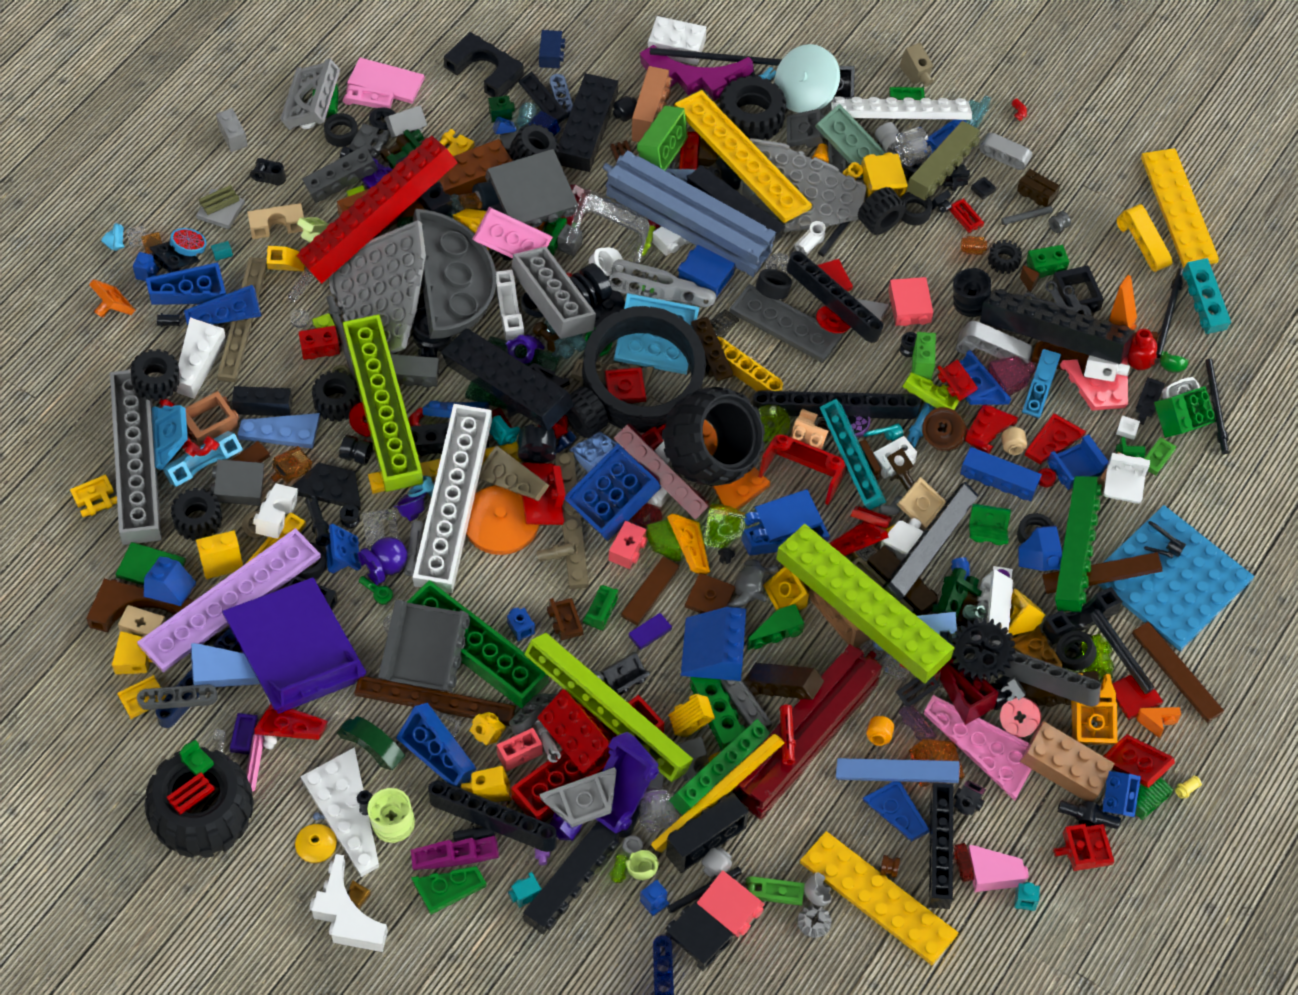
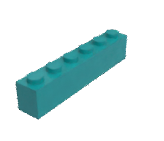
M835 399L821 406L820 410L864 505L868 510H872L886 503L885 497L842 405Z

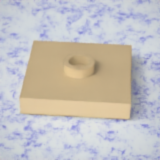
M920 477L896 505L911 519H918L921 522L920 527L925 530L947 501Z

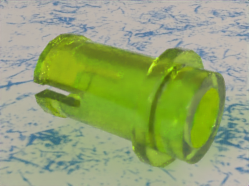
M617 855L615 857L613 871L609 874L613 882L622 883L626 879L625 871L627 867L626 860H629L628 857L624 855Z

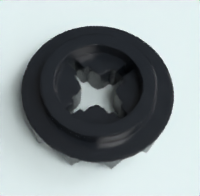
M377 108L371 112L369 122L373 127L378 128L379 132L382 129L388 130L387 124L382 122L381 116L385 119V117L396 113L389 108Z

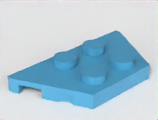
M174 405L173 407L164 406L163 408L154 406L151 408L155 468L159 470L166 466L188 440L186 408L181 405Z

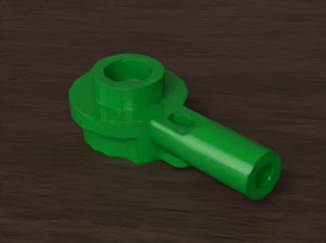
M360 577L358 582L373 592L374 600L377 603L386 605L392 600L393 592L390 587H378L366 577Z

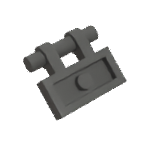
M363 123L349 148L355 151L366 146L371 156L376 159L380 155L379 151L382 150L383 145L387 144L390 132L384 130L379 135L378 128Z

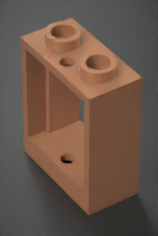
M218 391L186 407L187 432L198 446L204 444L203 441L207 436L214 439L227 431L232 432L239 428L237 412L234 409H230L229 401L225 396L222 397ZM219 405L228 418L200 431L192 419Z

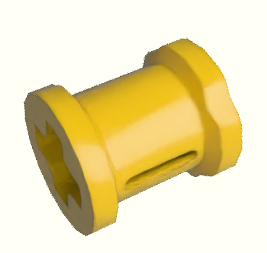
M853 162L842 174L845 176L850 175L856 180L863 173V168L859 163Z

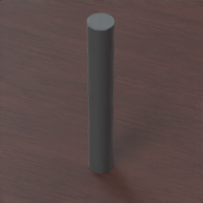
M1048 206L1001 218V223L1006 225L1053 213V208Z

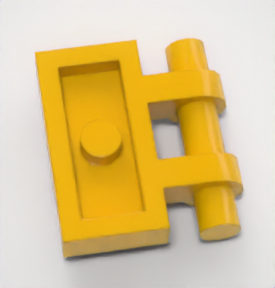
M453 129L445 132L439 141L444 146L446 144L450 145L448 151L452 156L471 150L475 146L473 140L461 134L454 138L455 131Z
M106 474L70 489L77 507L79 508L84 505L87 507L80 511L83 518L88 515H96V512L105 508L108 510L113 507L112 505L117 504V496L108 497V495L114 493V490ZM102 498V502L92 505L91 502Z

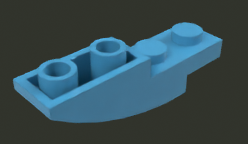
M1046 349L1042 350L1022 413L1037 418L1041 417L1061 354Z

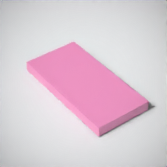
M359 58L347 82V86L354 85L393 92L394 99L413 104L425 77L420 73Z
M489 207L472 239L513 258V254L545 246L548 247L553 237Z

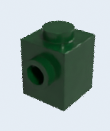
M509 95L488 98L492 123L495 122L498 116L512 120L515 106L514 102H510Z

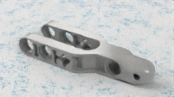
M622 259L616 260L612 265L613 273L609 277V282L614 291L665 301H675L688 305L693 304L701 307H709L715 303L716 294L714 291L699 287L691 281L679 279L668 271ZM622 265L625 271L618 272L615 267ZM640 270L643 275L637 277L633 274V271ZM654 275H657V280H653ZM619 278L622 283L615 285L612 283V279ZM635 282L639 285V288L632 289L629 284ZM651 288H654L653 293H650Z

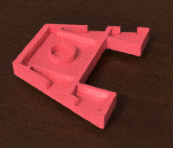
M1127 356L1124 358L1121 364L1128 365ZM1063 360L1060 363V367L1070 375L1068 378L1078 386L1080 395L1092 411L1126 408L1128 405V376L1117 374L1112 382L1083 376L1078 360Z

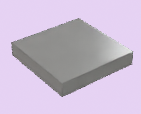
M211 189L209 194L216 192L218 190ZM239 198L240 201L209 215L200 207L196 217L199 220L230 229L245 201Z

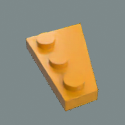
M673 513L667 516L691 571L705 575L710 573L700 523Z

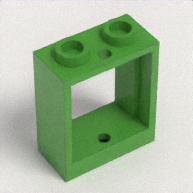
M917 332L912 355V373L931 381L935 367L936 333Z

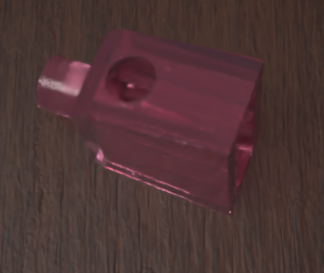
M1014 356L990 361L988 372L1003 390L1011 396L1028 385L1030 374L1035 372V366L1032 362L1023 365L1020 358Z

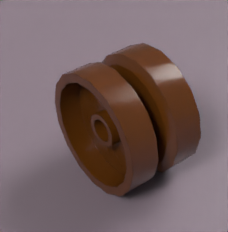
M939 407L932 410L925 417L922 432L925 439L934 449L941 452H951L958 449L964 443L967 427L962 417L955 410Z

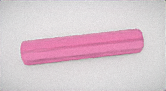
M255 734L252 738L246 771L252 792L256 788L264 743V736Z

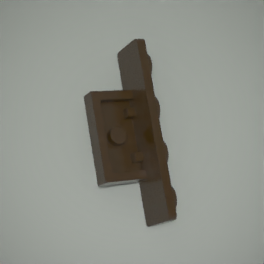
M704 317L691 321V326L701 340L705 351V371L708 376H714L716 381L733 377L732 369L709 318Z

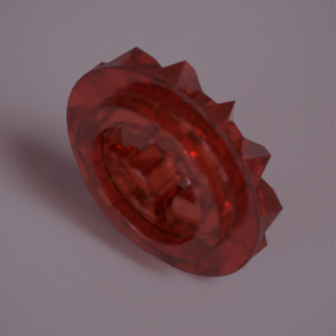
M645 504L632 517L633 524L645 528L649 532L653 529L656 530L661 525L662 513L655 505ZM650 514V520H647V522H644V518H643V517L646 518L647 515Z

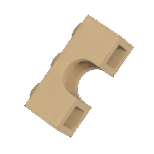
M301 203L247 211L252 239L270 237L269 230L275 224L285 225L288 234L303 232V228L297 225L299 218H304Z

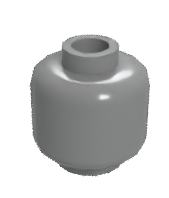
M721 847L718 849L711 848L701 861L705 867L702 871L710 878L718 877L722 870L727 872L732 866V861L730 860L732 856Z

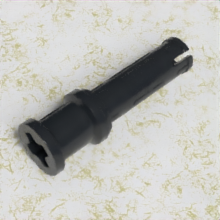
M310 495L312 502H310L308 496L305 499V503L313 523L311 527L312 532L316 535V544L327 546L331 543L328 531L329 524L323 519L317 497Z

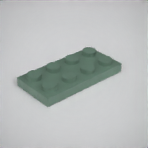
M840 104L815 126L850 164L857 162L861 165L862 159L866 155L875 154L879 156L886 153Z

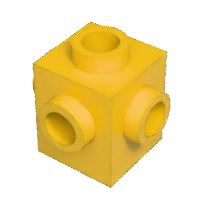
M487 712L475 716L469 731L476 740L483 742L487 746L497 743L506 726L498 720L495 714Z

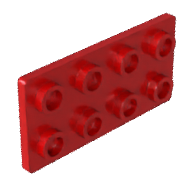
M521 463L550 485L539 501L521 495L526 524L563 525L562 506L566 495L561 466L546 463Z
M562 689L537 717L584 774L610 748L608 747L610 742L607 739L610 733L588 709L582 704L577 703L565 689Z

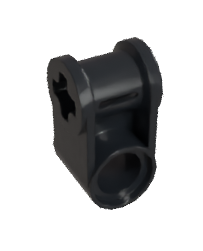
M263 158L256 160V166L250 172L252 179L277 186L285 183L286 175L282 163Z

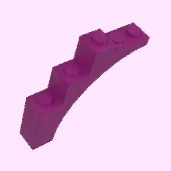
M655 45L639 53L641 64L646 70H648L649 66L669 70V77L671 78L670 87L678 82L688 96L704 88L713 101L720 98L723 89L730 82L736 81L740 77L749 76L754 72L753 61L749 57L737 63L709 68L682 64L668 56L650 55V48H657Z

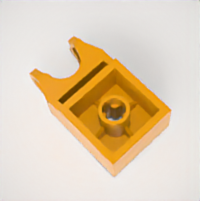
M1106 674L1103 675L1098 705L1086 706L1071 700L1072 738L1083 745H1114L1118 743L1116 692L1111 682V675ZM1092 720L1097 723L1096 727H1093L1091 724Z

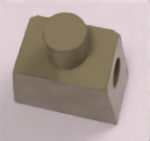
M919 42L907 47L899 67L913 84L922 82L925 87L931 85L933 79L930 73L933 64L922 44Z

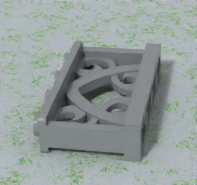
M331 58L326 59L321 64L296 68L281 115V121L289 130L309 123H324L340 69ZM314 87V96L305 104L302 101L303 96Z

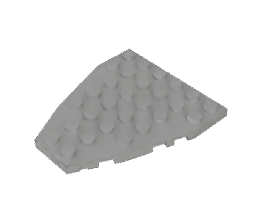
M750 138V141L812 204L811 210L783 223L741 179L739 193L748 200H751L760 209L766 211L771 217L780 221L785 226L784 232L807 230L814 221L823 222L825 227L858 220L859 208L865 199L866 185L856 181L850 175H843L837 167L815 157L811 159L800 150L796 152L790 149V146L787 144Z
M418 220L372 239L329 277L330 291L336 297L337 305L342 309L345 321L380 314L390 354L406 349L417 311L426 257L422 223Z

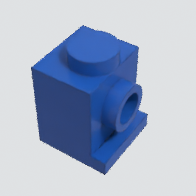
M142 252L138 253L133 264L135 278L146 281L145 278L157 275L159 267L156 266L153 255Z
M514 608L509 612L507 624L517 642L535 634V623L532 622L525 608Z
M655 880L640 891V902L652 916H655L669 905L667 891L658 880Z

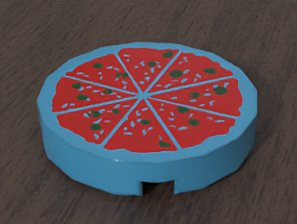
M179 228L174 230L170 236L171 247L173 245L175 251L182 255L196 256V254H202L205 251L206 239L198 231Z

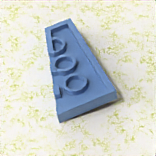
M320 413L241 420L237 436L239 440L313 449L320 421Z

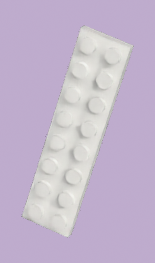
M835 97L830 101L831 111L840 104L853 118L972 120L969 102L962 98L956 100H948L946 98L931 100L930 98H922L921 100L904 98V100H897L893 97L879 99L877 97H870L869 99Z

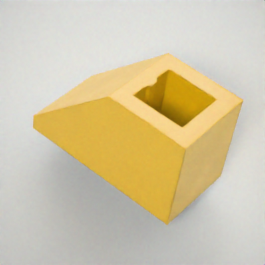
M268 246L267 269L304 271V265L296 257L300 251L282 246Z

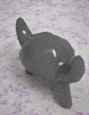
M757 560L745 561L744 565L746 567L738 573L734 584L736 594L739 597L728 603L727 607L741 608L748 604L749 601L756 599L767 602V597L762 594V583L770 574L777 573L780 567L776 565L764 568Z

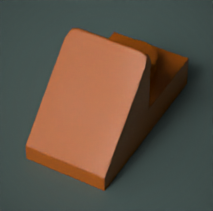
M1180 707L1140 708L1136 718L1145 728L1157 737H1160L1163 732V724L1173 725L1177 723L1181 716Z

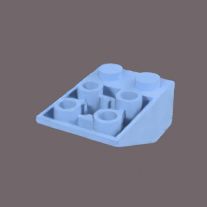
M599 431L583 442L577 443L569 451L574 453L576 460L589 473L618 443Z

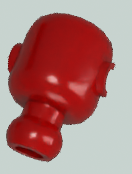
M1140 329L1136 332L1130 351L1127 354L1128 364L1133 369L1143 371L1152 367L1157 358V343L1148 329Z

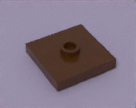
M699 573L687 598L685 608L702 614L727 607L735 592V586Z

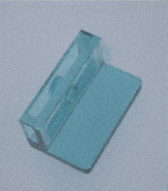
M984 96L980 103L974 100L969 101L972 120H966L968 124L978 128L989 110L991 98Z

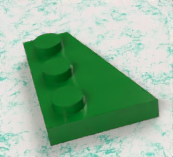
M477 866L452 870L450 873H434L420 878L419 876L411 877V881L430 915L487 887Z

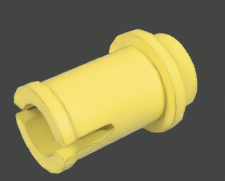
M1193 775L1183 784L1179 783L1177 788H1175L1177 796L1181 799L1188 798L1191 792L1202 786L1201 780Z

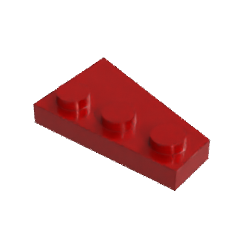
M983 405L970 427L965 441L984 447L995 439L996 435L1000 432L1003 433L1010 425H1015L1018 417L992 406Z
M270 704L255 727L254 734L319 740L327 728L328 721L294 709L278 714L277 710H274Z

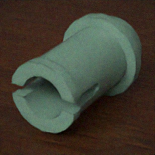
M966 605L962 611L963 616L967 620L983 618L985 615L981 613H986L985 607L981 605Z

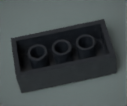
M734 793L728 797L723 796L714 807L706 808L698 818L690 819L679 831L674 830L668 835L666 856L677 870L683 873L702 860L711 848H719L745 830L749 811Z

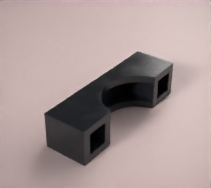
M1111 586L1095 594L1089 602L1082 606L1081 612L1072 611L1065 613L1062 610L1047 617L1042 630L1053 645L1058 643L1059 639L1066 633L1082 631L1095 625L1090 614L1097 609L1102 612L1106 619L1117 614L1122 600Z

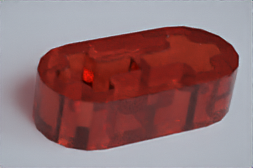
M965 843L955 844L953 847L960 878L962 882L973 881L974 871Z

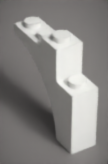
M336 854L334 861H331L329 864L328 873H330L329 880H325L323 892L317 891L316 897L311 899L310 910L313 913V918L331 922L329 935H332L333 943L383 952L388 933L387 925L369 918L351 901L344 886L345 858L344 855Z

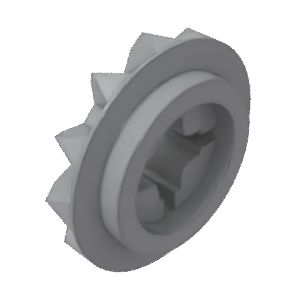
M812 904L807 908L804 907L799 913L798 926L806 936L818 938L824 936L829 931L832 918H830L829 912L823 909L822 906L818 907ZM816 915H818V921L821 923L816 922L815 925L811 927L812 920L809 918L813 919Z

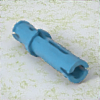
M924 402L914 425L909 429L907 440L909 443L911 442L914 449L919 438L923 436L922 428L925 417L935 409L932 405L929 407L930 404Z

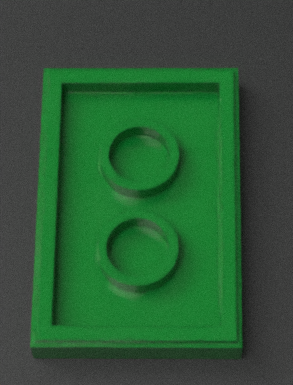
M131 542L115 575L116 578L144 586V577L160 556L179 561L183 567L186 563V558Z

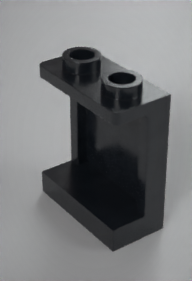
M694 902L691 906L688 905L682 910L681 916L677 921L672 920L666 927V939L669 941L673 939L697 961V967L704 971L732 943L733 935Z

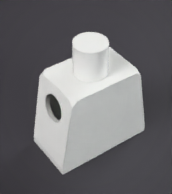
M1089 355L1084 377L1112 382L1117 374L1128 376L1130 366Z
M912 518L909 523L898 521L888 532L889 538L881 541L880 549L885 546L888 550L893 551L897 558L902 561L923 533L919 529L921 522L916 518Z

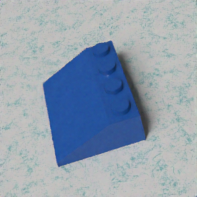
M617 444L566 494L565 500L608 542L622 528L624 522L629 521L662 487L656 478Z
M724 607L686 618L681 676L741 681L746 618L745 608Z

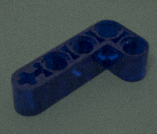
M661 935L656 937L653 942L654 995H674L672 941L669 937ZM660 946H664V956H661ZM663 965L666 966L668 970L660 971L658 967ZM660 986H666L669 988V990L666 992H662L658 988Z

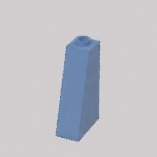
M196 643L191 644L193 685L208 684L214 687L260 684L244 653Z

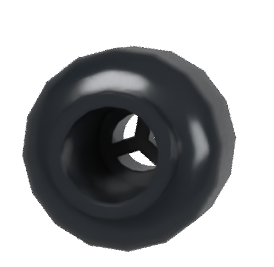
M629 96L614 103V110H612L615 118L623 122L632 119L637 101L634 97L631 98Z

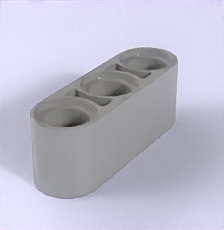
M988 133L979 147L984 155L1017 170H1023L1033 156L1030 149L995 133Z

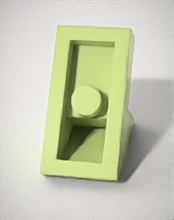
M318 217L299 218L297 225L303 228L301 237L310 243L315 236L320 235L329 225Z

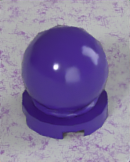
M392 537L378 539L372 545L370 551L367 548H363L357 553L361 566L366 565L370 572L367 576L375 585L385 582V575L392 576L399 573L406 566L408 551L404 544Z

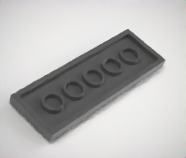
M751 284L745 288L730 307L731 314L824 363L842 339V333L826 331L818 324L816 319L781 300L765 297Z

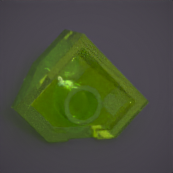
M711 503L703 541L704 546L722 549L736 538L742 536L746 526L744 521L746 513L730 506Z

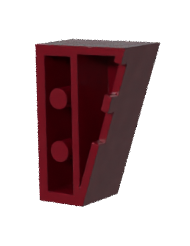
M950 659L942 667L939 679L966 725L993 710L999 692L984 678L982 682H980L979 677L972 681L971 674L965 678L964 671L959 673L957 670L958 666H954L953 661L955 659Z

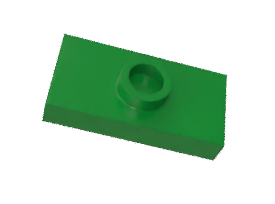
M889 87V97L896 98L897 100H904V98L921 100L925 98L924 88Z

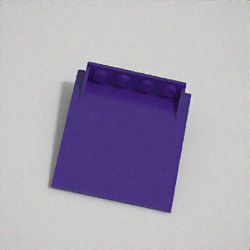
M314 578L222 611L273 709L277 710L278 714L354 685L360 677L366 675V670Z

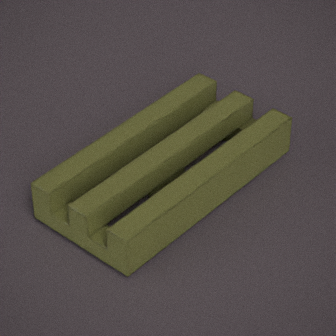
M229 185L200 198L199 204L206 214L209 215L240 200L235 190Z

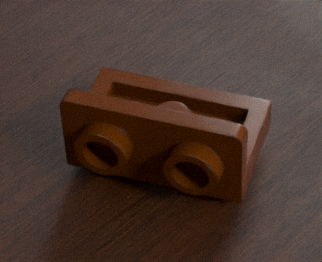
M553 598L549 599L547 612L549 618L553 617L554 623L552 625L555 635L559 634L561 641L584 635L573 599L569 598L555 602Z

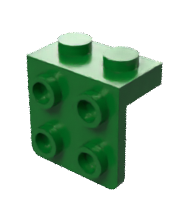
M972 504L968 524L970 539L979 543L987 541L995 545L1008 544V524L1011 509Z

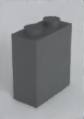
M217 459V466H213L212 472L215 484L211 483L210 491L217 497L218 502L261 506L264 463Z

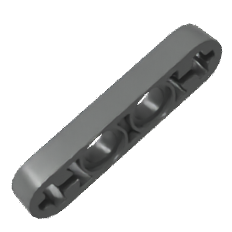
M208 684L144 689L137 694L138 704L144 710L208 706L214 704L218 699L216 688ZM189 692L193 694V697L190 700L182 699V696L185 693ZM196 692H199V694H200V695H199V698H200V699H197V694H196ZM207 692H211L210 698H206ZM165 694L173 696L169 702L162 701V697ZM155 695H157L159 702L155 701ZM149 696L150 699L145 703V697Z

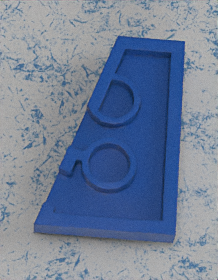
M430 401L423 407V415L450 418L454 404L489 409V402Z

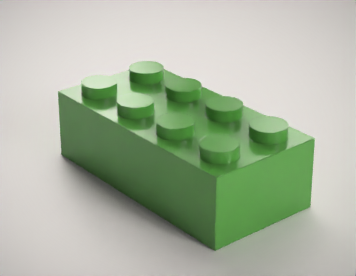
M672 106L663 107L661 112L658 113L657 118L651 123L650 128L644 133L643 138L637 143L639 157L666 171L688 138L685 109Z

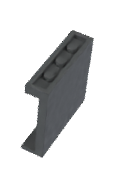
M554 149L487 169L485 175L487 182L492 183L504 213L535 228L547 221L551 223L563 216L570 217L576 212L578 203Z
M395 599L378 678L452 693L457 683V668L461 665L460 653L461 648L463 649L465 646L464 634L465 630L469 627V614L461 610L458 612Z

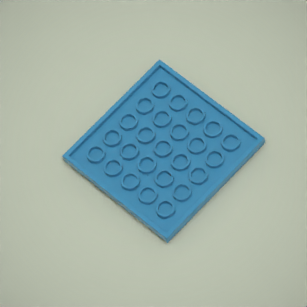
M1163 505L1104 562L1154 553L1145 550V546L1168 552L1169 550L1166 547L1170 540L1149 525V521L1156 523L1174 538L1186 544L1179 558L1174 555L1171 559L1168 556L1159 554L1163 572L1097 585L1104 590L1112 586L1122 600L1123 606L1144 623L1149 622L1160 636L1181 651L1254 579V575Z

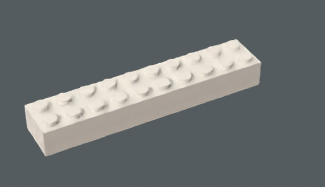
M459 404L453 405L413 574L415 587L422 588L430 580L444 592L453 593L492 423L491 410Z

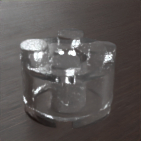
M915 127L896 134L898 141L896 151L899 156L903 157L905 165L910 167L925 162L932 154L931 145L927 146L926 140H929L922 127Z
M667 790L646 792L639 802L640 824L646 828L647 832L654 833L659 831V829H668L681 817L680 812L669 801L673 795L667 794Z

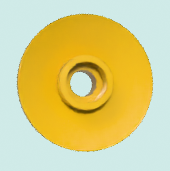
M322 824L306 826L298 833L295 840L297 854L301 859L309 863L326 861L333 855L337 846L334 832ZM318 838L319 841L316 842V843H313V842H312V839Z

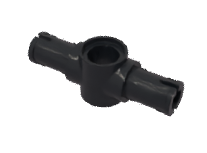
M1061 800L1057 810L1059 813L1075 817L1079 825L1085 824L1086 827L1104 824V826L1117 830L1121 822V817L1102 812L1103 810H1100V806L1097 803L1090 801L1076 805Z

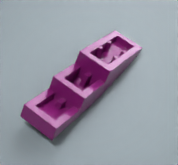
M495 836L479 840L469 838L453 843L450 840L411 849L413 870L453 867L499 858L498 842Z

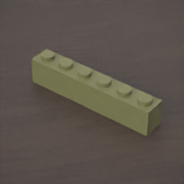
M961 121L910 177L907 191L923 200H926L930 195L932 196L938 185L941 186L944 183L946 176L952 174L955 166L958 167L961 164L963 157L969 155L971 148L978 145L980 130Z

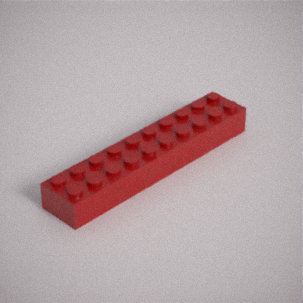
M431 135L418 148L411 151L402 162H399L391 172L384 175L365 195L357 199L348 210L342 212L340 217L333 223H330L320 235L315 236L313 241L306 247H303L296 257L322 284L458 162L448 149Z

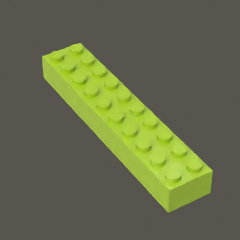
M380 314L343 322L344 336L385 492L423 484L422 469Z
M806 524L801 526L778 547L776 560L924 684L951 659L954 647Z

